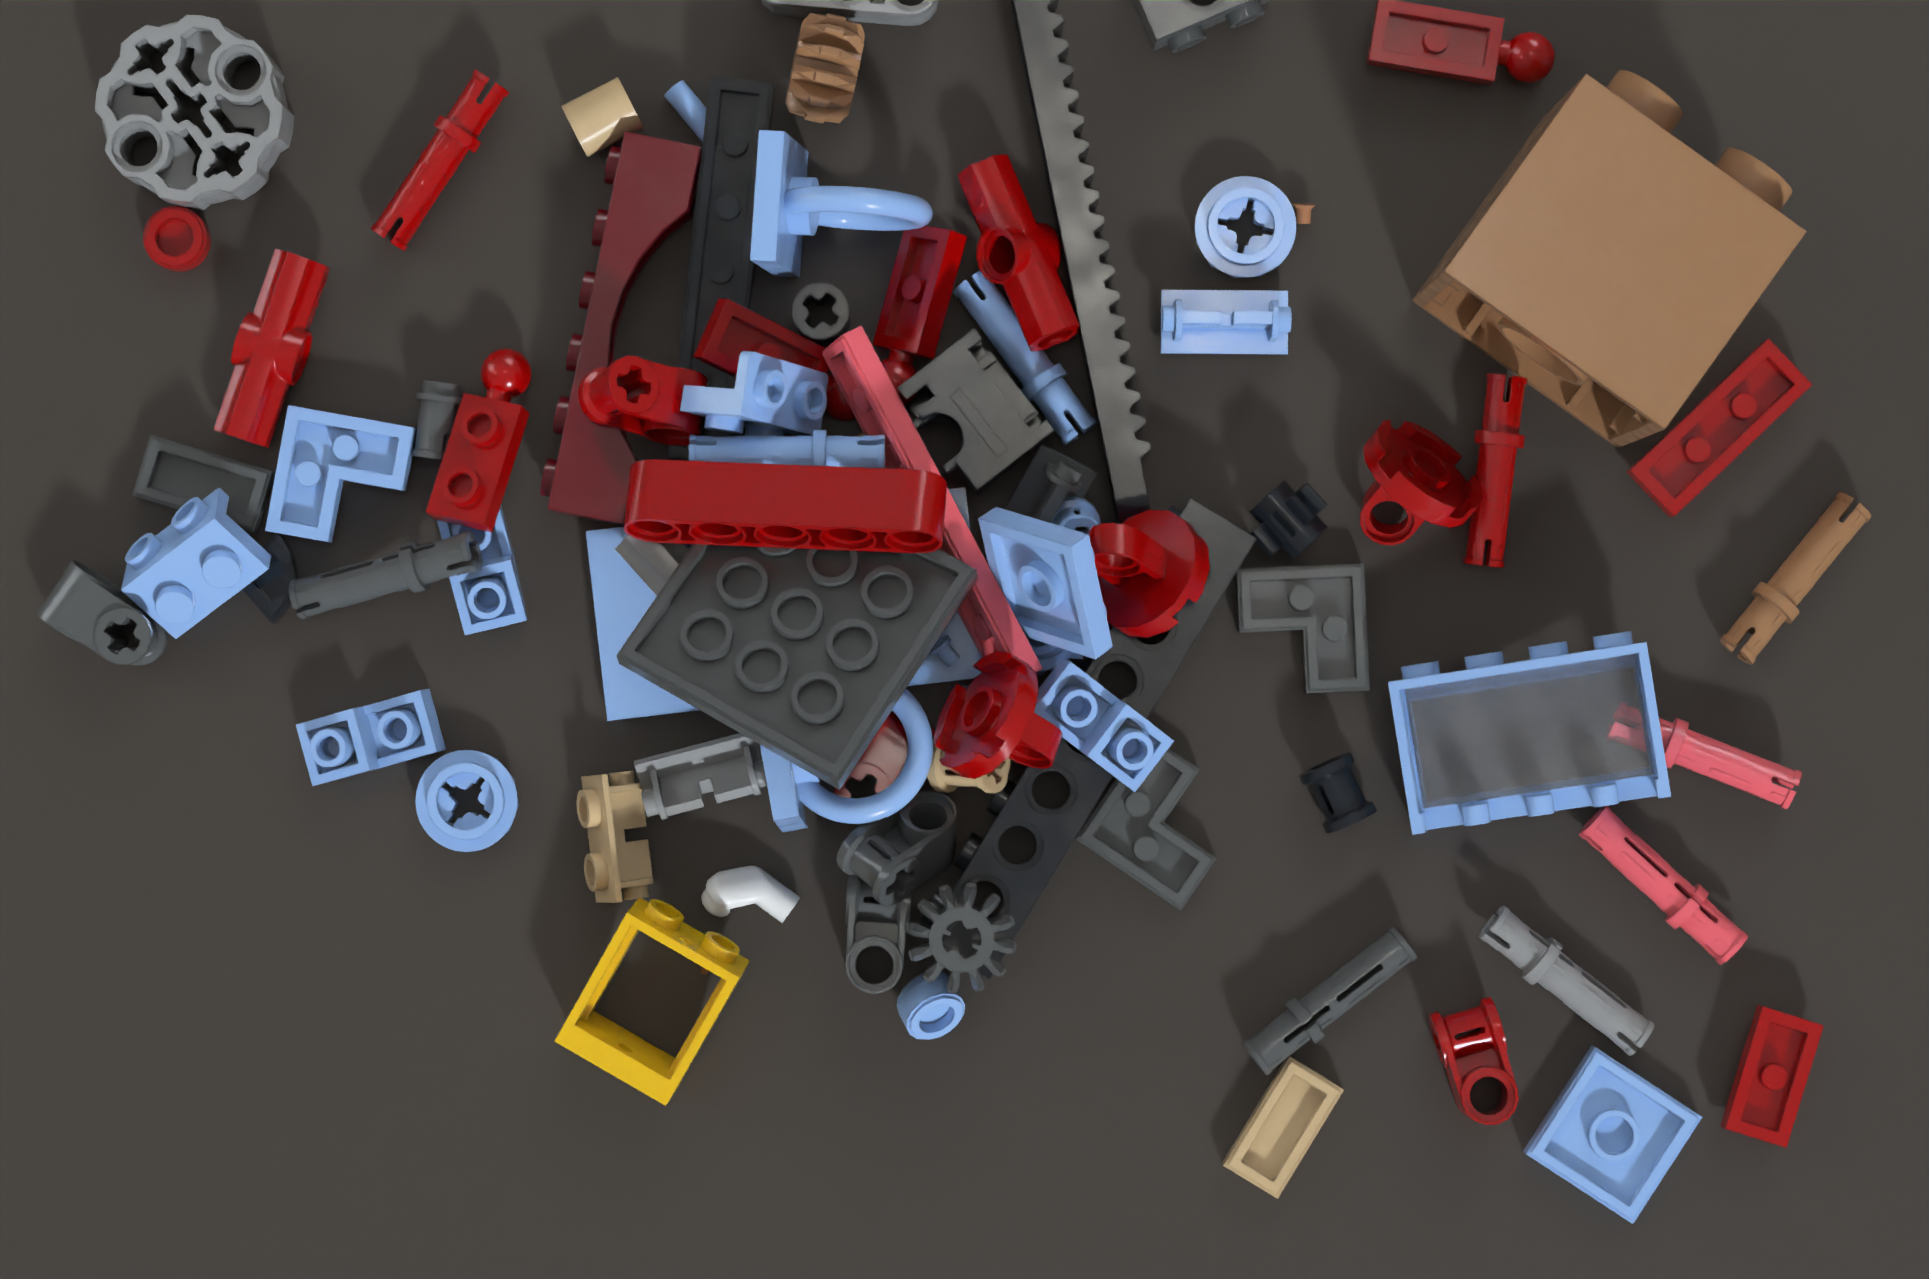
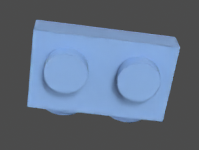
M742 351L739 355L734 389L684 385L680 411L706 417L704 428L717 432L743 434V428H746L745 436H783L784 434L813 436V430H821L822 417L827 405L828 375L821 371L757 352Z
M217 488L203 500L199 497H194L187 501L176 512L168 527L156 536L152 533L143 535L130 547L125 555L127 565L121 591L175 639L266 572L270 566L271 555L226 514L229 496L221 488Z

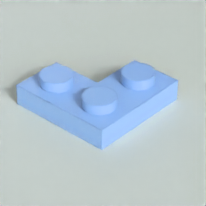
M288 405L265 531L332 543L343 481L406 492L413 457L412 449L415 446L416 428Z

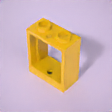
M639 897L623 918L554 1042L666 1106L700 1050L750 960L739 954L740 948L729 938L712 931L703 934L684 923L683 914L672 905L657 899H651L648 902ZM638 931L645 933L721 977L676 1058L594 1011Z

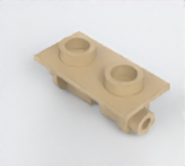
M634 770L609 773L610 786L608 774L581 776L583 790H579L577 794V814L582 827L588 830L590 853L586 854L584 859V874L588 888L592 892L595 891L596 903L623 902L621 889L623 890L624 900L649 897L648 885L654 884L648 839L625 841L624 829L647 827L641 794L642 786L640 782L635 783Z

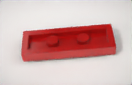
M1768 338L1762 341L1633 464L1626 473L1669 518L1675 517L1813 384Z

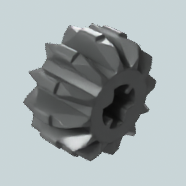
M969 882L966 884L963 904H955L950 886L948 884L939 887V894L945 909L940 912L926 899H921L917 905L920 912L933 921L932 925L919 922H910L908 924V934L914 937L929 938V943L915 946L909 951L910 960L920 961L933 955L936 960L926 968L923 979L931 983L938 977L943 968L950 970L947 980V991L949 993H957L960 987V973L969 972L973 989L976 992L981 991L985 986L984 979L978 968L983 964L998 977H1002L1006 973V968L1002 962L991 955L992 951L995 950L1006 954L1016 952V942L1010 939L994 937V933L1014 926V918L1012 915H1003L990 921L988 916L998 907L1001 899L997 894L992 893L985 899L980 908L973 906L977 894V886L974 883ZM962 920L966 929L978 928L981 939L980 941L972 940V947L975 948L973 952L961 955L957 946L948 948L945 946L943 934L951 935V929L948 925L955 921Z

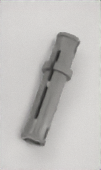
M1504 905L1497 910L1496 914L1498 917L1493 914L1482 928L1479 938L1523 971L1520 977L1531 985L1539 983L1546 990L1550 991L1594 1028L1611 1039L1627 1055L1631 1056L1636 1053V1046L1641 1048L1653 1032L1655 1024L1627 1005L1606 986L1570 960L1569 957L1560 951L1563 945L1552 937L1547 940Z

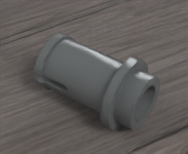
M422 380L421 392H415L414 398L420 399L412 456L443 459L457 415L458 404L462 400V398H459L461 385Z

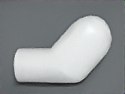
M751 865L717 872L707 880L706 889L701 896L704 908L714 916L724 917L733 908L755 903L781 923L784 922L801 898L760 867Z

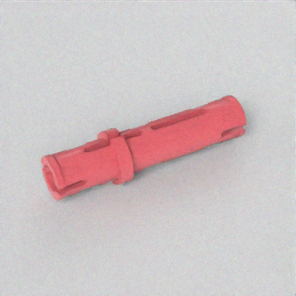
M1620 701L1612 717L1616 721L1609 725L1606 739L1617 741L1647 753L1641 710ZM1659 718L1667 768L1670 769L1676 764L1778 804L1786 810L1789 808L1796 794V791L1791 789H1793L1794 785L1799 786L1802 771L1787 768L1688 729L1689 722L1676 718L1673 723Z
M1608 806L1600 808L1579 831L1578 835L1582 839H1585L1592 847L1598 850L1616 869L1667 914L1664 920L1674 930L1681 927L1715 958L1719 965L1733 957L1746 942L1748 934L1737 927L1707 899L1709 892L1700 884L1693 886L1683 878L1652 847L1625 825Z

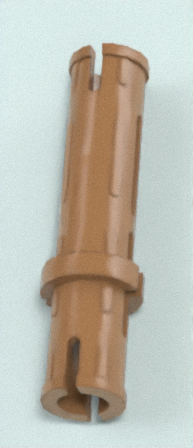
M1838 492L1835 495L1833 502L1785 562L1782 563L1768 583L1759 582L1751 593L1754 600L1727 633L1720 637L1719 641L1729 652L1732 653L1747 634H1751L1752 636L1741 648L1737 658L1749 665H1753L1756 657L1784 622L1791 624L1800 613L1797 605L1814 587L1815 583L1864 523L1871 519L1870 512L1861 503L1856 506L1844 522H1840L1839 520L1850 508L1854 498L1843 492Z

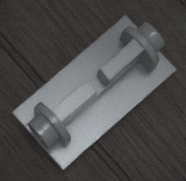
M741 733L634 761V766L643 789L641 794L647 817L659 814L661 820L668 819V816L704 807L702 794L714 792L716 802L721 803L752 794L755 796L762 794L761 788L767 786L760 744Z

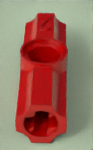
M1007 154L992 155L985 160L970 164L958 174V177L981 233L976 250V259L980 271L991 283L1003 285L1031 352L1046 350L1056 344L1068 341L1080 332V325L1057 273L1062 250L1058 235L1048 224L1035 221Z
M275 248L254 312L247 313L237 332L231 355V363L235 368L224 394L222 406L213 430L266 448L270 447L290 385L294 386L297 384L308 361L313 337L309 329L328 279L327 276L330 271L328 266Z

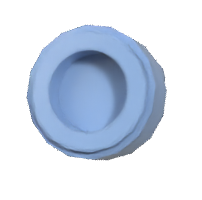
M942 971L931 983L923 979L924 973L916 976L902 989L897 998L898 1014L909 1034L916 1039L930 1040L941 1037L955 1028L964 1015L965 1004L958 991L957 993H949L947 991L949 976Z

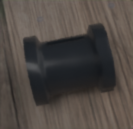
M815 282L806 285L800 290L793 301L792 316L798 332L803 337L821 345L833 343L848 331L851 322L849 305L846 296L838 287L830 283ZM828 300L835 302L832 307L833 315L837 320L835 324L830 327L828 324L821 322L815 329L809 326L812 320L807 310L809 304L814 302L816 305L823 306Z
M1351 752L1329 759L1299 775L1302 784L1310 785L1326 819L1322 825L1327 834L1350 826L1377 811L1372 801H1366L1353 773L1351 765L1355 760Z

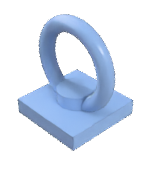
M759 130L750 260L772 275L800 278L803 235L814 236L818 226L853 230L898 231L918 229L931 221L933 215L932 207L926 200L918 196L875 188L819 186L816 177H807L809 152L785 131Z
M905 689L892 709L900 719L906 733V760L895 781L875 795L864 798H847L836 795L819 784L820 778L760 745L773 821L782 832L808 828L804 805L816 814L832 821L847 824H864L891 816L915 797L924 784L930 770L933 756V737L925 711L908 689Z

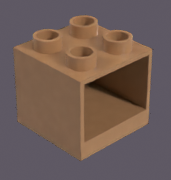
M1618 70L1607 87L1588 74H1585L1543 117L1412 300L1516 376L1528 378V385L1616 448L1666 429L1807 232L1780 212L1793 192L1789 184L1777 172L1752 155L1731 147L1725 149L1715 165L1671 134L1684 117L1680 106L1656 85L1626 70Z

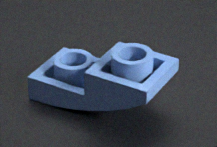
M502 505L500 506L492 532L437 520L442 540L465 531H471L475 536L472 542L478 541L482 554L481 570L449 577L464 634H474L527 621L520 579Z
M1062 657L1039 688L1034 713L1058 727L1063 733L1062 737L1134 792L1137 791L1174 742L1169 736L1065 657Z
M430 689L415 691L367 706L348 709L296 724L312 786L446 750Z

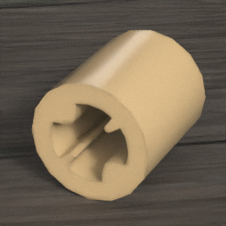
M618 77L561 106L587 157L622 140L625 131L636 133L644 129Z

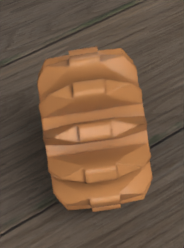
M810 13L802 21L785 100L789 113L805 117L804 120L823 123L824 121L840 123L849 115L864 47L865 33L861 24L848 21L846 17L827 13V15Z

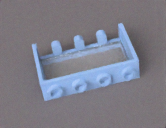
M1628 631L1593 637L1594 650L1569 653L1567 641L1528 647L1530 659L1504 663L1503 651L1464 657L1465 670L1440 673L1439 661L1402 666V679L1390 681L1388 686L1412 835L1422 834L1431 829L1458 825L1474 826L1490 823L1492 820L1526 815L1528 817L1548 815L1559 810L1587 806H1609L1619 804L1620 801L1658 796V799L1671 797L1647 642L1633 643L1632 632Z

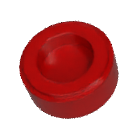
M168 206L158 210L150 217L144 229L143 242L147 254L155 263L171 271L183 272L194 269L207 257L211 247V234L206 222L192 210L182 206Z

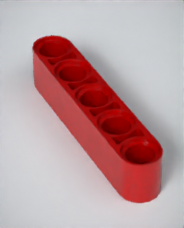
M659 459L642 460L635 462L630 467L624 531L635 539L654 543L928 553L941 548L943 543L947 482L936 473L914 469Z

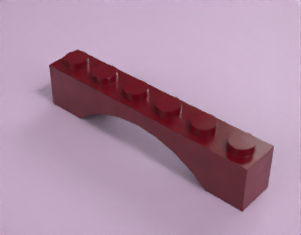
M625 131L621 148L615 146L610 148L604 177L605 184L613 185L609 210L598 209L592 233V246L600 247V254L596 272H585L579 296V308L588 310L583 335L573 333L566 360V371L575 372L570 397L560 396L554 417L553 433L562 435L557 460L547 459L541 481L540 495L549 497L547 509L553 512L624 526L630 467L639 460L626 436L625 430L600 425L586 416L578 400V388L581 380L588 372L600 367H609L613 363L617 330L627 298L640 273L666 239L692 218L702 153L700 146Z

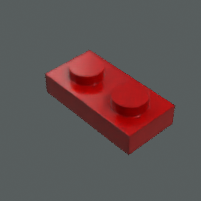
M1757 1004L1720 1126L1733 1132L1787 1148L1824 1025Z

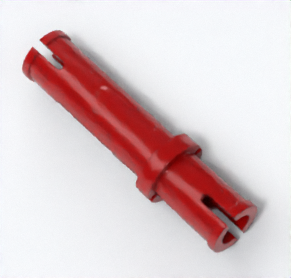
M476 69L473 71V76L446 118L439 115L433 124L438 130L424 148L421 156L376 223H373L370 227L372 231L385 238L399 217L403 218V223L390 243L404 252L423 219L458 169L468 151L470 150L473 153L477 151L482 143L477 140L478 136L492 118L503 99L507 98L510 93L495 82L481 104L477 103L478 96L490 78Z
M1486 374L1487 387L1482 430H1475L1473 442L1480 444L1476 477L1481 484L1483 499L1470 518L1466 556L1463 559V564L1483 566L1485 541L1487 540L1485 566L1504 568L1505 566L1503 561L1517 449H1524L1525 436L1519 435L1525 385H1527L1528 378L1513 375L1508 377L1506 400L1504 402L1503 395L1506 375Z

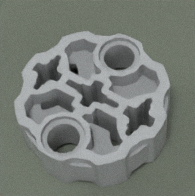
M185 15L178 22L159 27L145 25L121 43L120 57L115 62L111 71L99 79L95 112L102 119L104 134L107 140L105 152L124 177L137 185L146 187L172 206H182L190 210H205L211 204L221 203L230 199L243 201L269 182L270 169L275 164L279 154L290 147L294 115L288 109L286 94L283 88L284 75L275 61L254 40L245 39L240 34L227 28L219 19L201 15ZM156 51L164 55L162 60L166 66L164 71L159 74L151 70L153 64L149 58ZM247 61L259 62L261 74L258 82L247 90L235 89L233 75L237 67ZM191 69L202 83L199 82L194 85L189 78ZM135 90L147 94H161L168 106L162 109L154 97L135 95ZM180 90L202 106L200 111L204 117V123L212 132L211 137L200 127L189 121L191 116L187 110V104L179 95ZM228 117L236 129L254 130V136L239 132L230 133L222 121ZM143 137H155L157 141L155 158L144 166H134L131 160L133 145ZM196 141L202 150L197 164L196 176H194L198 156L187 142L192 144ZM231 152L241 157L238 162L242 172L235 177L226 172L228 165L224 158Z

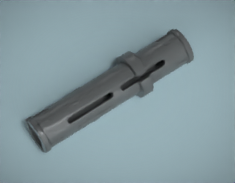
M465 531L443 540L422 545L417 541L401 544L399 547L401 551L390 553L389 555L336 568L325 573L291 580L288 589L293 609L303 606V608L297 609L296 615L300 619H306L325 611L357 604L397 591L410 589L413 593L428 590L430 588L429 583L481 570L482 554L478 541L472 542L475 536L471 531Z
M1391 926L1387 929V932L1350 961L1343 964L1336 972L1300 1000H1297L1294 996L1284 1003L1286 1011L1249 1040L1246 1039L1241 1044L1267 1076L1272 1072V1069L1311 1040L1314 1044L1325 1037L1322 1030L1359 1001L1366 998L1373 990L1410 961L1413 962L1418 957L1395 927Z

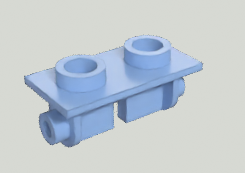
M1161 290V354L1288 355V332H1291L1292 321L1291 307H1288V291Z

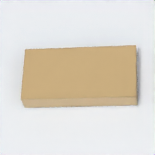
M1289 1056L1280 1066L1222 1162L1223 1166L1278 1199L1344 1089Z

